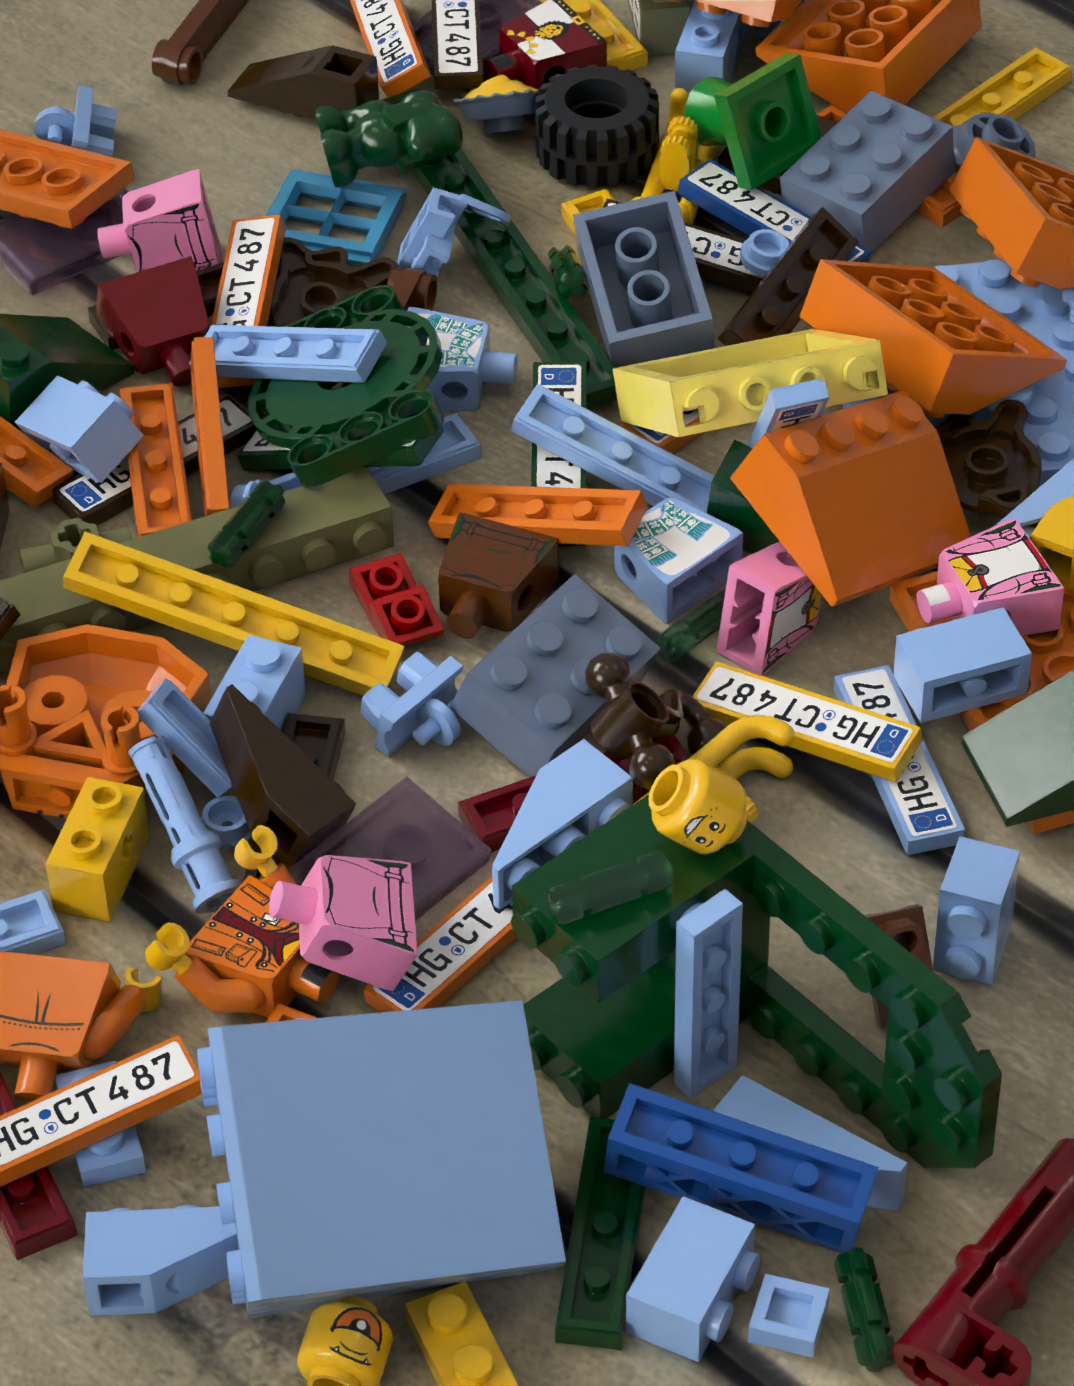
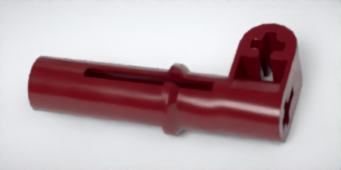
M1064 1138L1059 1140L976 1244H969L961 1248L955 1258V1271L892 1349L894 1361L899 1369L918 1386H1030L1032 1360L1027 1347L1016 1337L999 1328L998 1324L1009 1311L1022 1309L1030 1296L1028 1286L1074 1229V1139ZM972 1357H975V1359L968 1366V1368L964 1370L965 1366L972 1359Z

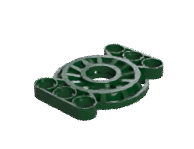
M375 286L284 326L380 330L388 343L365 383L353 382L346 387L330 390L339 382L257 379L248 399L249 416L260 436L275 446L290 449L287 460L301 485L307 487L318 486L394 453L393 450L420 438L423 440L434 434L444 422V415L434 394L427 390L438 373L442 360L441 341L437 332L426 318L415 312L403 309L395 290L391 286ZM429 338L430 345L426 346L427 339ZM261 412L268 415L261 420Z

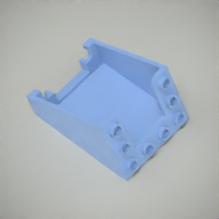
M523 1000L208 1028L209 1047L197 1049L199 1076L204 1108L217 1106L218 1114L206 1116L212 1157L226 1155L229 1182L216 1184L222 1225L236 1223L238 1250L226 1252L233 1305L246 1303L248 1319L317 1308L325 1303L340 1301V1299L349 1296L367 1300L448 1287L464 1281L473 1283L560 1269L566 1262Z

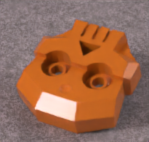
M90 624L18 640L7 683L0 686V776L7 790L12 809L38 813L39 810H42L43 815L60 818L61 814H63L65 819H67L87 777L143 787L144 793L147 794L148 792L140 773L137 771L128 753L138 742L153 736L157 738V736L139 719L137 710L150 693L168 678L203 713L212 698L209 673L163 637ZM169 749L171 757L182 775L186 765Z

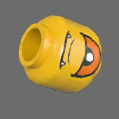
M349 1296L340 1299V1301L325 1303L314 1309L311 1313L296 1364L302 1376L307 1380V1386H379L393 1342V1333L389 1324L378 1314L377 1308L367 1300Z

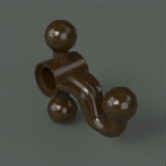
M614 653L599 654L590 660L585 670L588 689L594 695L606 699L608 705L591 721L592 735L597 743L613 757L620 760L629 759V774L633 781L644 789L651 790L658 775L668 766L675 764L672 753L657 742L668 740L676 735L682 718L691 728L687 735V744L692 755L727 727L724 722L711 718L701 703L685 692L678 689L667 690L659 696L653 689L641 682L632 681L630 683V667L619 655Z

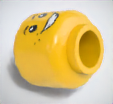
M692 758L677 765L668 766L658 775L651 787L649 806L652 811V821L657 831L693 852L707 855L719 851L725 845L736 841L745 829L747 823V813L745 810L747 805L744 788L737 779L705 761Z

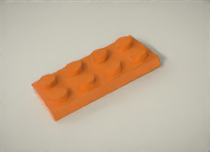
M0 129V210L12 212L21 217L53 223L62 228L73 229L75 226L83 223L90 214L104 203L115 198L118 192L135 180L132 162Z

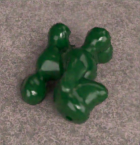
M418 90L409 93L399 103L393 105L383 100H369L355 108L340 110L334 106L327 105L315 109L324 152L335 187H345L351 184L356 178L359 169L389 168L395 166L403 174L421 166L439 162L447 155L456 154L462 147L463 131L458 118L450 109L442 106L440 98L430 91Z

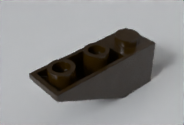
M331 45L251 63L227 91L228 97L317 121L315 109L321 106H334L340 110L355 108L369 100H379L377 57Z
M233 684L226 687L209 723L250 832L252 833L259 825L271 829L277 837L278 843L274 855L292 872L339 839L357 803L345 793L338 783L328 777L295 742L291 741L278 729L256 704L249 701Z

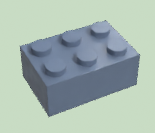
M870 91L780 177L782 200L810 217L821 207L825 208L859 241L858 244L871 251L872 254L925 201V198L931 196L955 172L953 126L874 91Z
M675 191L573 215L577 250L583 270L586 273L585 278L606 353L615 368L715 348L713 318Z
M574 574L467 673L450 708L530 778L536 776L540 768L580 742L591 731V721L608 705L606 699L594 695L586 685L585 670L590 660L602 653L619 655L630 667V683L632 681L641 682L661 648L579 576Z

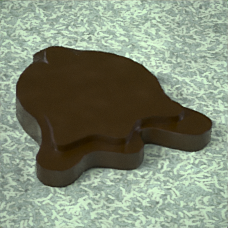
M286 237L283 241L279 261L280 275L275 282L270 308L271 322L274 327H284L364 290L379 285H387L393 268H399V265L390 258L382 257L353 267L348 265V252L342 247L336 246L312 251L297 239Z
M1011 399L1002 401L996 407L990 419L984 422L974 421L969 414H951L942 424L934 426L938 432L962 508L980 513H989L1003 519L1038 489L1042 469L1041 456L1036 446L1024 434L1023 429L1026 423L1027 408L1023 402Z

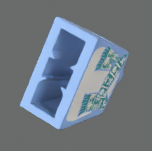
M408 307V311L415 312L430 322L441 341L442 360L438 373L427 390L434 394L442 412L474 411L478 409L486 383L515 385L518 355L517 353L490 351V328L484 321L417 307ZM429 338L427 339L426 346L430 345Z
M665 498L645 512L629 546H614V569L617 576L662 622L668 624L727 583L729 566L742 559L743 532L677 498Z

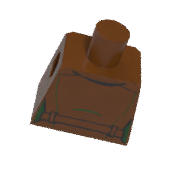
M460 512L438 575L440 610L448 616L446 620L448 628L461 638L471 639L477 635L482 625L505 632L513 631L518 627L559 579L558 538Z

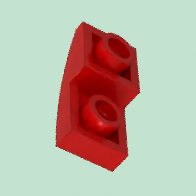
M402 553L349 569V582L379 637L408 647L444 635V628L424 585H416Z

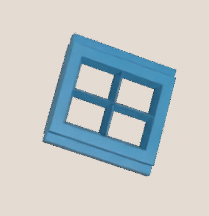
M293 169L292 172L288 173L266 216L280 214L284 223L286 220L321 225L322 227L318 235L286 229L284 238L291 237L297 239L312 251L336 246L342 247L348 252V265L357 267L378 259L404 208L407 190L354 180L345 187H335L332 176ZM298 197L334 203L330 211L295 205ZM343 205L378 210L379 213L375 219L341 214L340 211ZM331 228L366 233L367 236L362 243L328 237Z

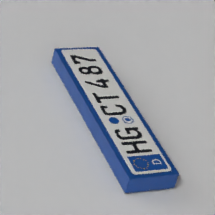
M712 159L707 160L681 178L677 194L749 236L757 230H773L782 234L790 245L810 219V216L760 187H756L753 190L739 188L735 173ZM857 244L845 261L869 263L871 251Z

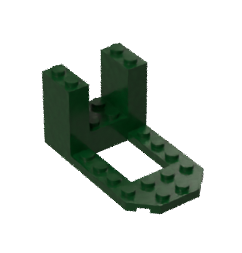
M648 795L512 885L513 916L511 924L516 936L526 947L530 949L537 948L555 964L559 974L562 976L556 983L523 1004L534 1070L540 1069L558 1085L563 1097L572 1106L584 1108L592 1117L608 1118L619 1110L629 1083L649 1089L674 1071L676 922L694 904L704 903L723 889H726L743 903L739 1024L749 1018L755 1029L767 1039L773 1038L793 1055L796 1063L805 1073L821 1079L837 1093L839 1099L848 1110L855 1114H862L882 1132L886 1141L895 1150L902 1153L906 1152L922 1167L976 1168L993 1155L1002 1072L990 1050L981 1049L977 1052L962 1023L972 1016L959 992L748 820L744 831L736 841L725 845L719 851L702 855L685 848L657 831L652 821V811L649 806ZM770 916L778 917L800 935L804 944L812 952L818 955L823 954L846 973V976L855 988L861 992L870 993L889 1009L884 1062L768 966Z

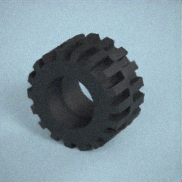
M586 65V68L580 69L574 67L567 69L565 74L554 75L550 78V83L541 86L539 95L535 98L536 155L539 158V164L544 170H550L552 177L557 180L565 179L566 184L573 186L586 185L587 188L596 189L597 186H607L610 188L619 186L621 182L630 183L637 180V174H646L651 169V163L654 162L659 149V101L656 89L651 88V83L647 79L638 78L637 73L628 69L619 70L617 66L610 65L606 67Z

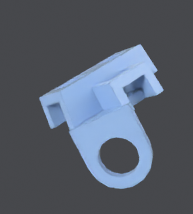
M433 187L401 243L397 264L402 269L410 267L426 270L428 274H434L438 278L440 267L443 263L446 264L450 258L455 225L464 209L503 224H509L512 216L465 194L457 195Z

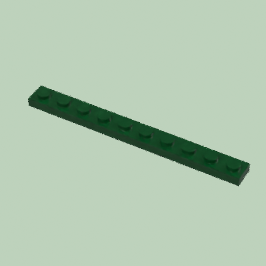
M419 89L381 100L392 105L397 104L409 93ZM462 149L456 154L447 155L439 162L411 170L428 196L434 187L457 195L465 194L505 212ZM464 209L455 225L454 234L541 361L587 362V409L617 401L613 368L615 366L567 298L561 294L557 284L510 219L509 224H503Z

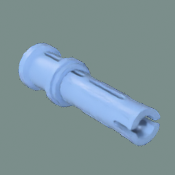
M153 736L135 744L128 754L133 760L137 771H139L153 805L170 836L174 847L171 850V862L174 868L183 871L195 896L192 900L195 912L206 914L216 911L242 882L239 879H233L220 852L224 844L218 835H215L213 831L207 830L188 788L171 757L172 755L164 737L158 736L155 738Z

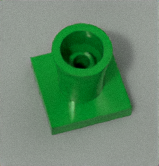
M786 53L735 83L728 82L719 77L705 78L694 86L686 101L684 115L687 118L690 117L691 120H695L694 123L698 124V144L706 147L728 145L739 188L753 190L787 170L822 138L801 55Z

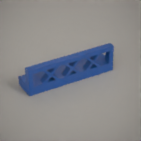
M631 1083L628 1084L609 1134L604 1164L605 1173L678 1198H682V1196L748 1222L842 1254L848 1253L851 1248H854L879 1168L875 1165Z

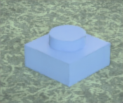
M765 1273L748 1328V1342L813 1358L829 1306L830 1288Z

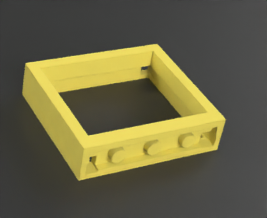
M818 329L804 330L613 368L621 421L676 437L756 422L771 389L816 379L825 381L830 397L826 407L888 395L880 340ZM698 409L700 423L685 426L683 412Z

